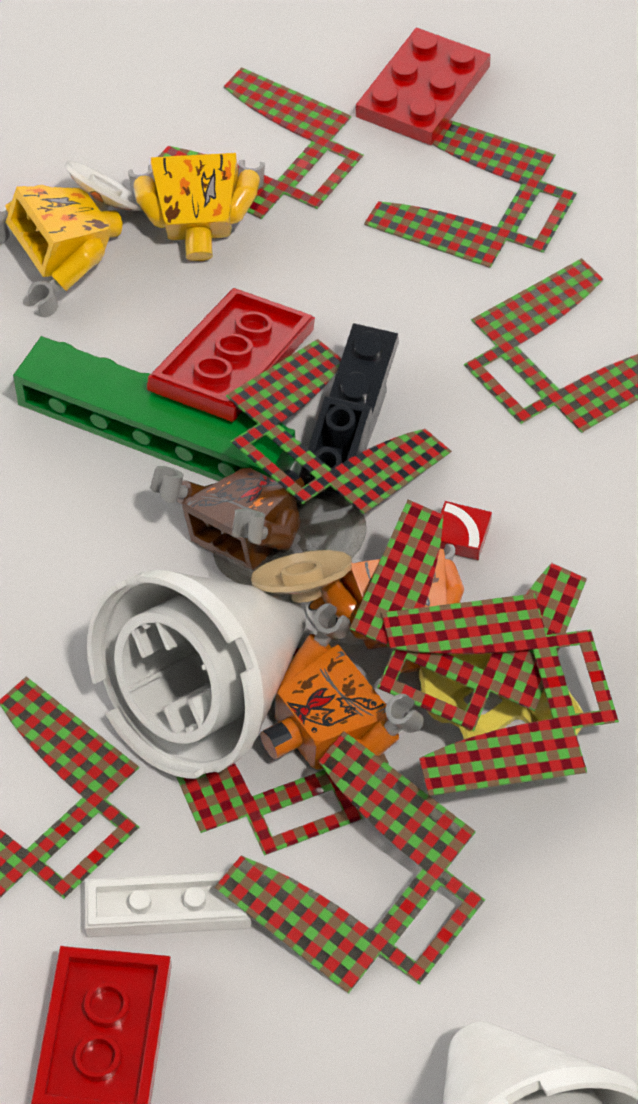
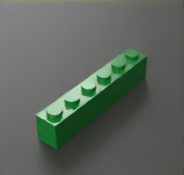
M40 336L13 374L19 406L216 481H220L243 468H251L272 478L231 443V440L258 423L244 411L241 412L234 422L150 392L147 390L150 373H140L121 366L109 358L97 357L78 350L69 343L57 342ZM283 423L279 424L296 439L294 429L288 428ZM266 435L252 443L258 451L283 472L291 469L295 460Z

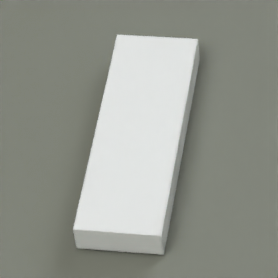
M249 870L241 872H243L246 875L249 872ZM227 872L85 879V930L87 937L251 928V916L214 888ZM230 877L223 887L232 892L239 883ZM248 891L241 901L250 907V892Z

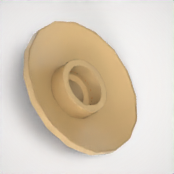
M317 550L291 554L260 566L252 573L251 582L252 586L257 587L261 591L274 594H291L293 602H309L322 596L321 588L345 576L352 569L351 556L344 552L333 550Z

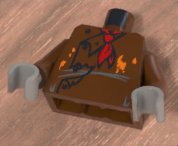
M157 466L155 468L150 489L160 493L161 498L168 503H175L177 501V503L182 504L190 539L195 544L229 561V558L231 563L234 560L237 565L239 563L249 571L256 570L255 568L257 566L260 567L259 565H262L263 561L268 562L279 550L287 551L292 547L296 534L301 527L296 498L274 479L251 468H243L217 483L202 486L187 480L182 481L184 474L177 469L167 466ZM290 469L284 472L301 488L305 486L303 480L296 472Z

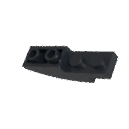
M356 323L352 324L329 397H324L308 446V450L330 469L336 468L367 449L387 393L386 382L399 344L398 333ZM301 467L299 476L306 486L316 478L304 467ZM329 486V487H327L325 490H323V491H327V492L339 494V493H338L335 489H333L331 486Z

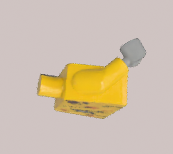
M236 153L151 157V165H148V172L136 175L133 173V169L128 170V176L136 202L152 224L159 228H165L167 237L170 240H185V252L188 260L205 261L213 256L212 238L230 236L232 224L243 220L257 196L258 189L264 185L265 162H260V166L257 168L245 167V160H239V165L237 164Z
M42 184L36 186H17L12 201L5 205L6 210L0 211V244L8 240L10 228L42 277H53L49 283L46 281L34 282L28 289V298L31 306H34L41 300L38 305V311L42 317H49L57 311L58 301L56 294L62 288L67 291L92 267L98 264L104 257L109 238L118 237L122 232L120 214L116 210L100 211L89 194L81 188L49 187Z

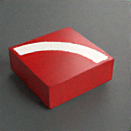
M445 501L440 513L443 514L440 549H444L446 544H452L455 547V555L479 560L491 525L492 512Z

